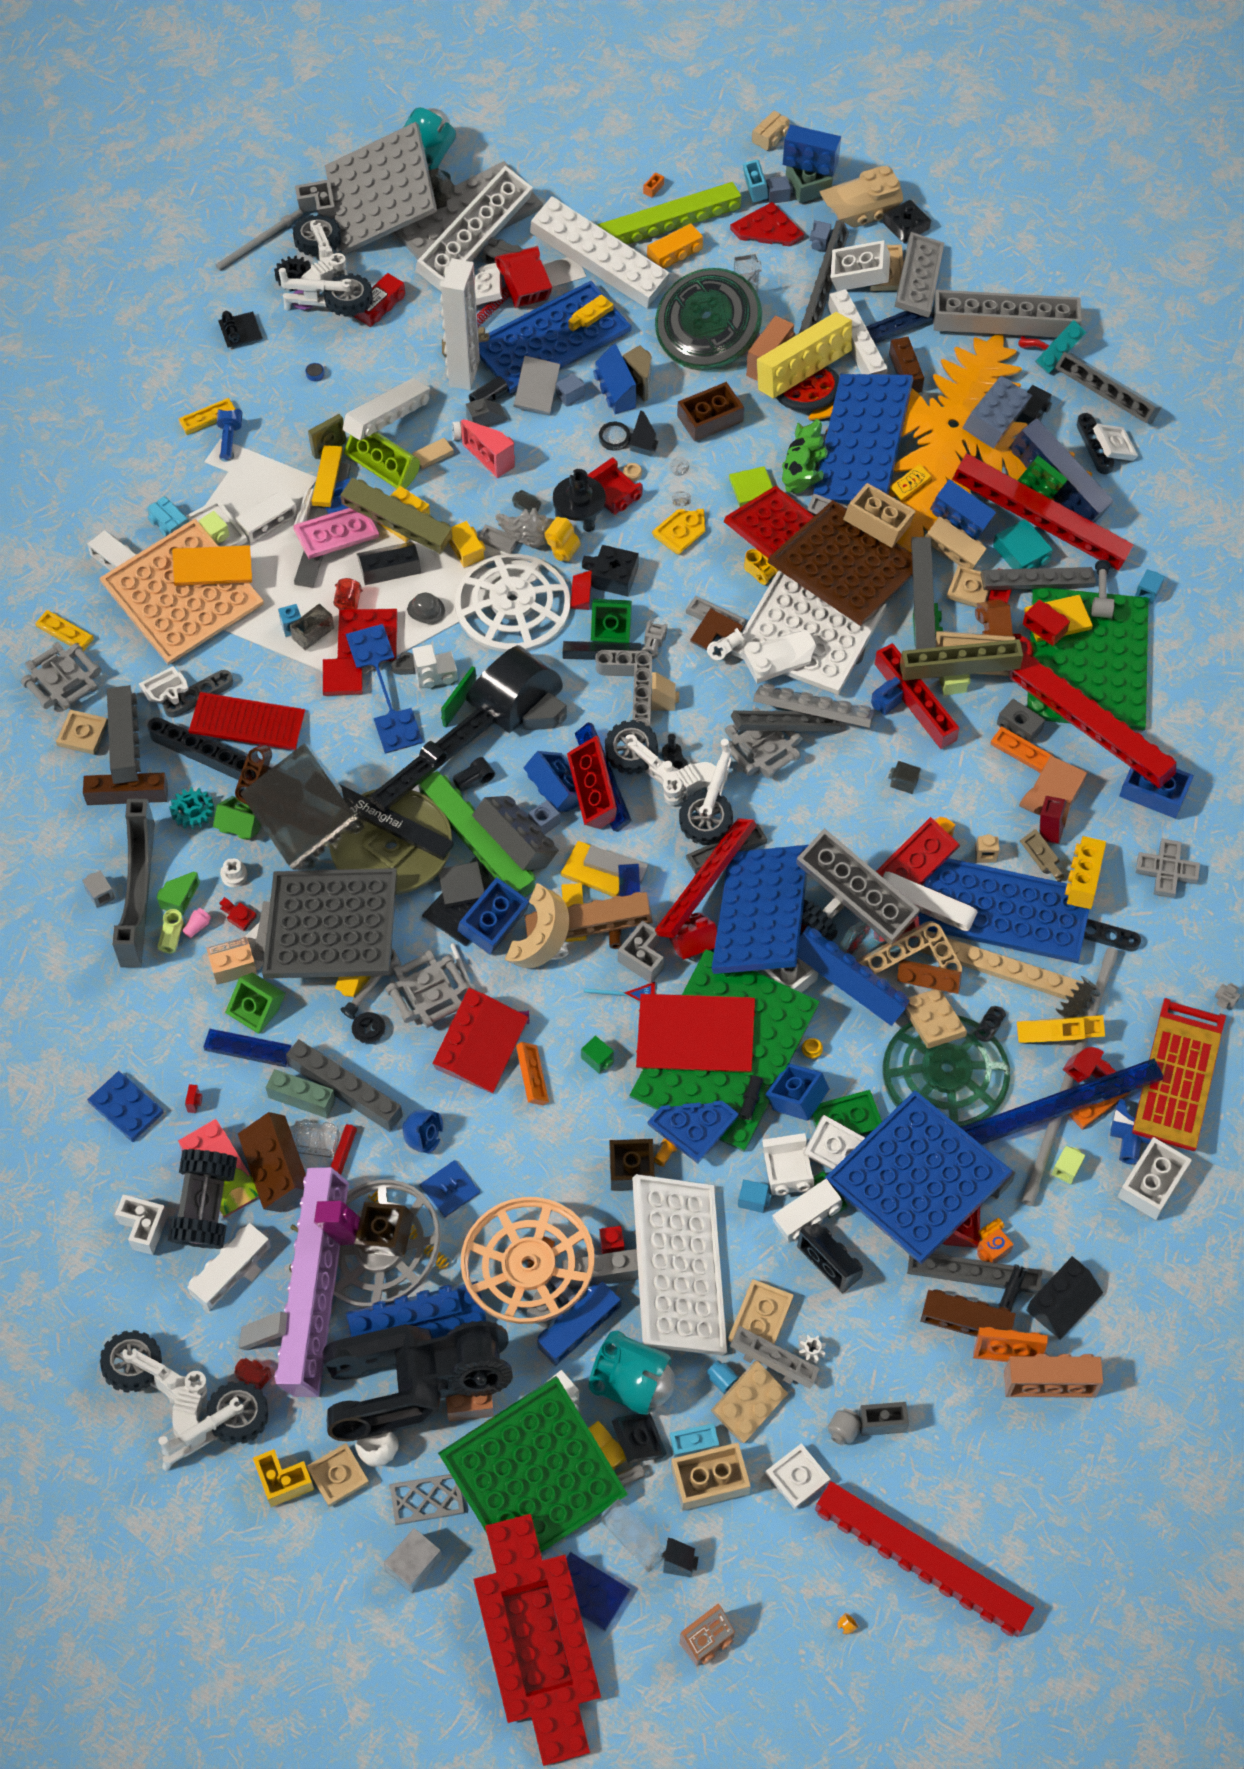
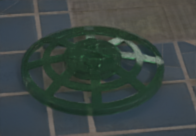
M957 1015L961 1022L975 1027L976 1030L980 1026L979 1023ZM911 1022L896 1032L887 1046L882 1064L884 1086L896 1108L903 1101L896 1093L891 1078L904 1075L906 1084L912 1092L916 1090L936 1108L949 1109V1119L963 1130L980 1125L997 1112L1009 1088L1010 1066L1007 1055L995 1036L991 1041L997 1047L1002 1062L990 1061L986 1049L975 1037L974 1032L971 1035L967 1033L966 1037H963L966 1040L960 1046L947 1042L929 1049L921 1043L922 1039L919 1035L913 1038L905 1034L909 1028L913 1027ZM979 1031L982 1036L985 1034V1032ZM899 1039L909 1046L905 1051L902 1067L889 1069L891 1052ZM972 1045L976 1046L980 1051L984 1061H972L967 1053ZM914 1048L924 1054L922 1064L909 1065L910 1056ZM943 1064H949L952 1066L953 1070L950 1072H946L941 1068V1066ZM973 1069H985V1077L981 1086L971 1079ZM992 1070L1004 1071L1003 1085L998 1097L994 1100L985 1091L991 1081ZM922 1073L927 1083L922 1090L918 1089L910 1074ZM965 1086L974 1092L973 1095L966 1099L956 1100V1092ZM933 1089L947 1093L948 1102L933 1099L928 1095ZM979 1098L989 1107L976 1117L958 1121L957 1109L969 1106Z

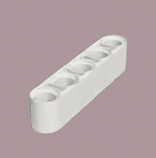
M885 872L883 878L917 906L921 913L958 929L970 930L978 913L976 909L894 873Z

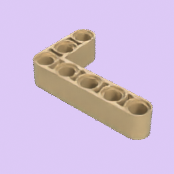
M933 921L925 922L899 936L892 945L886 943L856 960L861 965L869 967L874 974H877L928 946L939 967L946 968L949 963H955V970L962 972V966L940 925ZM935 926L937 929L936 934L928 937L927 929ZM917 936V945L910 947L908 944L909 938ZM941 944H944L946 946V952L942 955H938L936 951L937 947ZM898 946L900 953L895 957L891 956L890 949ZM875 956H880L882 959L881 964L876 967L872 966L871 960Z

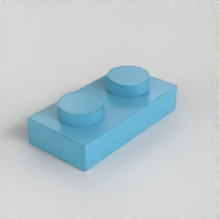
M714 1423L669 1433L674 1457L719 1447Z

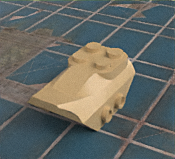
M888 166L866 170L860 174L859 178L819 191L826 205L833 209L837 218L853 228L882 220L884 213L903 202L900 182L893 170Z

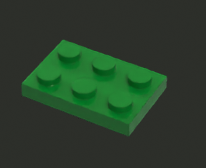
M1037 456L1017 481L1051 499L1068 479L1040 456Z
M871 1090L822 1102L811 1116L815 1128L821 1117L825 1115L861 1136L869 1135L882 1122Z

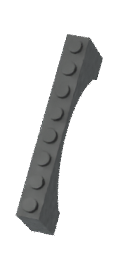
M127 799L125 814L128 839L127 890L120 923L114 925L112 945L120 967H142L155 822L148 799Z

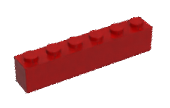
M891 643L876 651L874 665L887 681L889 679L892 680L894 677L900 680V684L897 687L903 691V702L938 747L943 749L956 742L960 730L959 726L922 679L903 680L900 667L901 653L896 646Z

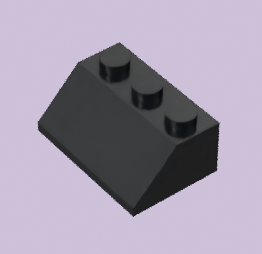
M412 541L357 553L365 585L421 574L419 556L416 546Z
M815 1223L800 1230L797 1248L842 1294L862 1278L863 1266L860 1261L852 1258L847 1253L845 1246L840 1242L837 1243L832 1238L831 1232L826 1227H821L818 1223Z
M1071 1256L1032 1298L1026 1311L1061 1340L1101 1297L1103 1291L1090 1270Z

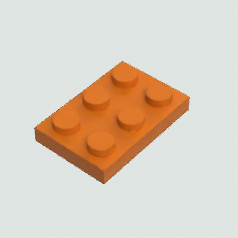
M979 1327L973 1350V1358L1008 1362L1010 1356L1044 1354L1048 1335H1041L1036 1332L1023 1333L1016 1330L1006 1331L992 1327Z

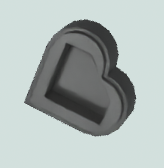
M410 652L402 653L398 659L392 662V671L398 675L415 674L413 654Z

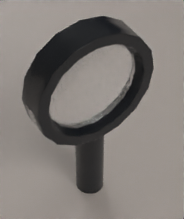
M608 422L600 428L599 442L607 450H621L629 444L633 433H630L628 427L621 422Z

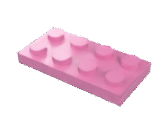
M351 508L295 524L293 528L308 559L379 538V532L373 520Z

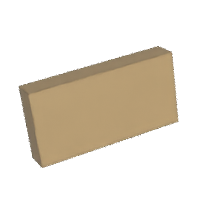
M442 438L413 452L412 455L419 459L420 468L424 469L453 455L454 450L447 440Z

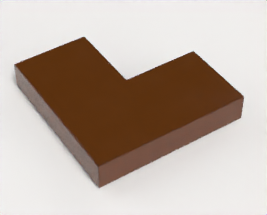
M710 608L690 641L707 651L708 645L715 640L717 635L725 638L735 632L736 628L742 632L744 627Z

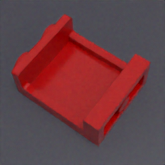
M613 457L588 474V477L598 481L604 488L606 494L605 507L614 515L624 511L628 505L638 501L643 495V484L640 482L635 484L618 469V461Z

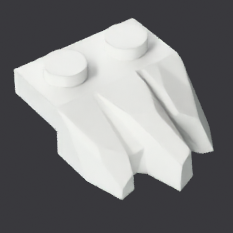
M174 666L139 683V687L147 699L162 703L167 699L174 705L178 704V693L188 691L186 679L180 672H177Z

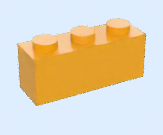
M690 223L647 245V258L663 269L668 268L672 264L703 249V236Z

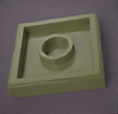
M340 414L308 430L312 456L315 459L321 457L324 445L341 446L347 442L345 431L342 430L344 421Z

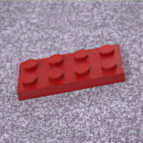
M930 817L876 872L881 877L884 876L885 872H891L922 885L960 847V844Z

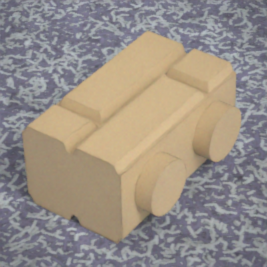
M774 110L752 130V142L766 151L772 146L775 147L783 136L786 137L790 120Z

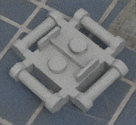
M56 642L52 645V648L34 660L25 662V666L31 672V675L24 676L21 679V684L25 688L28 687L44 709L57 704L64 710H67L72 703L90 691L94 692L98 689L92 679L98 676L102 669L98 664H94L78 643L73 644L68 651H65L60 643ZM77 656L89 671L84 672L73 658ZM41 664L42 668L38 670L36 667ZM37 682L49 696H45L35 683Z
M755 708L752 711H760V709ZM735 724L725 728L726 734L731 739L729 740L731 756L744 769L743 772L747 776L755 772L758 774L762 772L769 779L774 776V772L801 757L799 751L793 747L798 745L803 737L795 731H784L790 738L786 741L781 731H745L738 735L737 732L739 730H737Z
M431 950L424 952V955L400 967L397 965L392 968L398 982L390 983L386 986L385 990L394 999L405 1023L419 1018L425 1027L429 1028L433 1026L432 1023L458 1010L461 1004L459 997L465 995L468 987H471L469 983L464 981L456 968L452 955H447L441 961L436 962ZM427 962L429 963V967L409 977H404L403 974ZM446 968L449 970L450 974L452 975L453 979L458 985V988L455 990H453L448 978L443 972V970ZM399 991H403L413 1011L409 1010Z

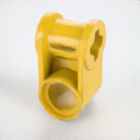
M750 549L746 552L744 569L760 584H768V580L779 571L767 563L768 558L757 549Z

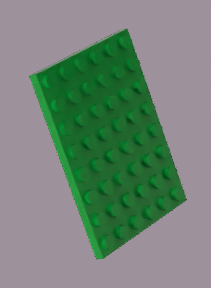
M1054 588L1032 589L1031 605H1034L1039 599L1045 603L1080 595L1093 625L1092 630L1063 636L1054 646L1045 640L1036 642L1033 632L1030 630L1033 657L1043 666L1049 667L1058 677L1067 680L1073 688L1081 690L1084 696L1096 701L1102 709L1110 711L1120 722H1125L1131 730L1145 731L1149 598L1107 594V599H1114L1112 618L1092 617L1094 597L1099 598V593ZM1027 692V708L1045 719V721L1070 723Z
M705 949L682 995L755 998L752 1073L643 1069L629 1096L655 1110L667 1105L672 1107L690 1103L707 1104L713 1103V1101H723L737 1113H740L744 1101L742 1098L743 1093L747 1091L750 1076H759L764 1081L759 1092L760 1100L759 1103H756L752 1120H744L738 1117L719 1139L745 1152L769 1105L770 1100L767 1099L765 1094L779 1074L791 1062L820 1001L755 971L713 974L712 961L714 952Z

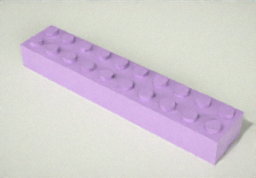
M332 1167L307 1168V1174L303 1181L304 1194L300 1201L301 1215L297 1221L298 1235L294 1242L295 1255L291 1263L292 1276L291 1282L288 1284V1303L285 1305V1313H287L286 1332L282 1336V1344L278 1351L279 1364L275 1372L276 1385L294 1397H319L324 1366L322 1351L327 1344L340 1245L314 1223L317 1201H343L346 1204L349 1182Z

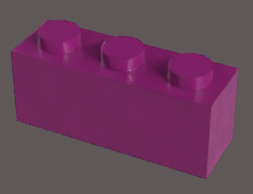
M317 1201L314 1223L339 1245H354L360 1216L343 1201Z

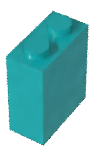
M1025 519L997 533L994 537L993 547L1012 569H1034L1046 566L1051 561L1053 549Z

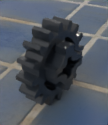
M296 255L294 259H291L290 256L287 257L288 260L286 261L281 259L282 264L277 263V268H274L275 280L278 281V285L281 286L280 268L286 269L288 278L301 279L302 275L311 269L309 260L304 261V257L297 259Z

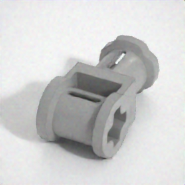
M648 620L645 630V647L641 651L650 653L652 659L658 657L657 650L658 647H662L663 641H665L668 624L660 625Z

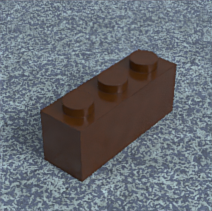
M909 337L892 339L889 356L896 374L912 375V389L917 393L922 392L924 375Z

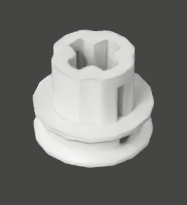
M227 859L221 868L220 875L222 882L226 886L236 888L246 882L248 877L246 866L238 859Z

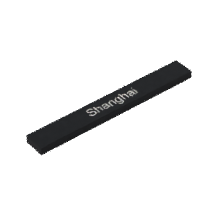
M315 772L305 786V790L441 860L445 859L454 846L453 841L390 809L383 812L369 801L370 799Z

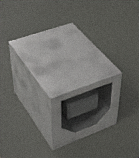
M413 1528L385 1560L384 1567L389 1575L410 1593H413L442 1560L441 1550Z

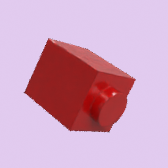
M621 1226L599 1229L602 1254L624 1251Z

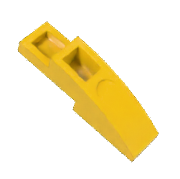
M1103 1015L1016 1021L1018 1043L1078 1040L1105 1036Z

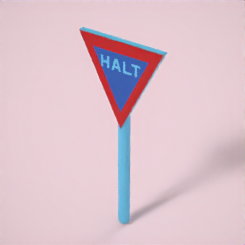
M655 982L627 992L584 989V992L628 996L640 1003V994H655Z

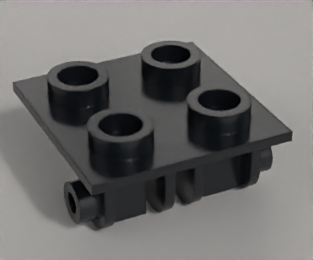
M224 311L221 316L222 319L218 320L227 348L263 339L253 311L232 316V313L229 311Z

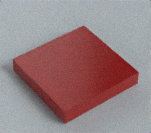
M353 658L323 659V696L363 694L362 667L356 668Z

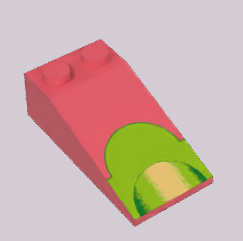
M216 1119L178 1140L181 1151L184 1149H200L226 1153L227 1155L237 1157L234 1180L224 1181L220 1212L224 1218L259 1198L251 1175Z

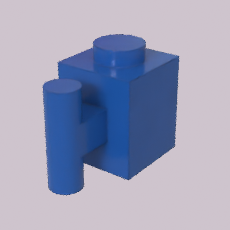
M894 677L892 680L889 679L872 693L871 704L876 711H880L884 716L902 702L903 691L897 687L900 684V680L897 677Z

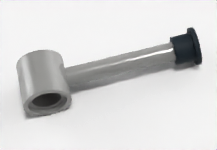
M1099 560L1095 564V569L1099 575V598L1094 597L1092 617L1112 618L1114 599H1107V574L1111 567L1110 562L1107 560Z
M394 949L391 951L390 976L394 975L393 967L401 966ZM371 976L352 1002H348L345 1007L340 1009L341 1012L348 1018L354 1019V1015L359 1010L358 1006L382 976Z

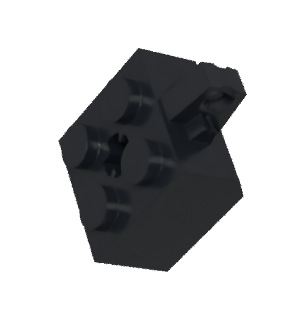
M602 545L598 556L583 557L582 568L592 571L591 585L595 589L629 596L639 567V553Z

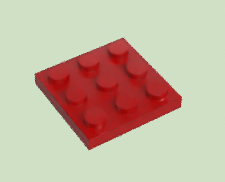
M397 609L339 610L337 658H353L346 638L347 633L383 624L394 655L393 659L386 661L397 659Z

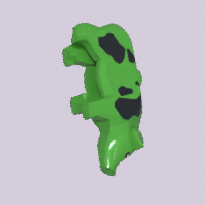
M818 419L804 427L797 423L795 429L796 438L790 444L786 460L782 464V482L785 484V489L788 493L803 492L811 485L823 479V471L817 472L814 470L816 462L826 458L828 454L826 447H822L823 438L820 436L822 423Z

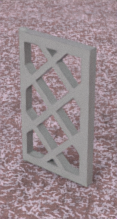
M451 1474L389 1484L395 1525L464 1514L462 1494L457 1484L455 1483L451 1492L441 1485L443 1480L453 1479ZM432 1483L434 1486L426 1496L416 1489L419 1484ZM408 1487L410 1490L402 1500L396 1495L395 1488ZM437 1488L448 1495L441 1505L430 1499ZM413 1492L424 1499L417 1509L406 1503ZM452 1497L458 1502L459 1509L447 1511L444 1507ZM427 1502L437 1508L435 1513L423 1515L420 1511ZM405 1506L413 1514L411 1517L399 1519L398 1512Z

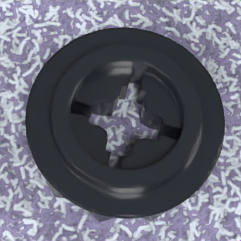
M365 1012L354 1019L352 1033L355 1039L359 1040L362 1044L364 1042L372 1044L377 1040L380 1041L382 1035H385V1022L380 1015L373 1012ZM372 1022L373 1031L370 1030L367 1034H365L366 1032L364 1027H368Z

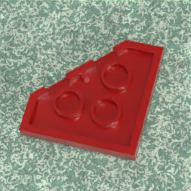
M773 202L730 224V230L743 241L754 239L758 240V243L772 244V242L783 243V246L790 247L804 239V233Z

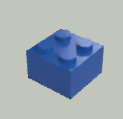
M789 1063L765 1095L770 1100L769 1103L773 1111L809 1121L830 1088L822 1072Z

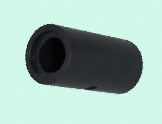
M497 376L468 395L469 401L473 402L482 398L493 401L507 393L509 388L506 381L501 376Z

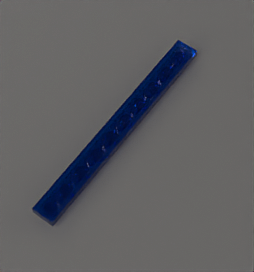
M1155 1058L961 1128L983 1145L1161 1081L1164 1075Z

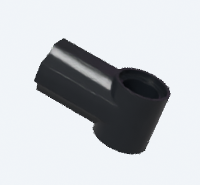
M479 757L470 764L469 768L452 776L456 788L463 792L479 782L484 784L491 781L495 776V771L484 757Z

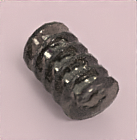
M1081 976L1084 981L1083 984L1075 983L1079 988L1078 990L1070 989L1073 997L1065 996L1068 1003L1060 1002L1063 1009L1056 1008V1011L1064 1018L1084 1016L1085 1012L1083 1009L1089 1010V1003L1096 1002L1094 996L1099 997L1101 995L1096 985L1086 977Z

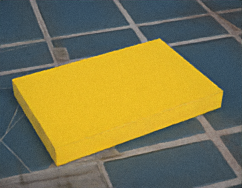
M1080 595L1045 602L1070 620L1068 632L1065 635L1092 630L1093 625ZM1033 605L1025 607L1024 613H1026ZM1033 633L1036 642L1043 641L1042 638Z
M577 841L561 871V876L577 883H582V885L612 897L618 896L626 879L584 866L583 862L591 845Z

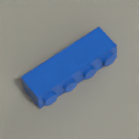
M603 1281L598 1285L594 1284L586 1293L587 1295L582 1300L579 1299L567 1314L558 1316L554 1321V1325L549 1330L546 1328L539 1334L537 1340L538 1348L555 1366L564 1360L621 1307V1299Z

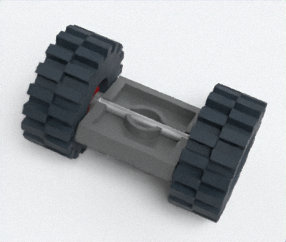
M182 1150L179 1173L184 1175L178 1217L171 1218L168 1241L192 1247L223 1248L227 1226L218 1223L224 1181L234 1180L237 1157L209 1150Z

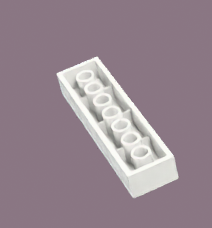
M504 166L417 260L415 271L439 290L441 279L444 280L446 265L449 266L451 258L472 262L485 248L491 237L494 238L529 200L533 187L508 167Z
M552 196L531 220L530 233L646 309H648L667 285L668 271Z
M451 258L449 266L446 265L444 280L441 279L439 291H442L440 304H443L441 316L444 317L442 329L445 330L443 341L446 342L444 354H447L445 366L448 367L446 378L449 379L450 387L471 390L480 364L474 262Z

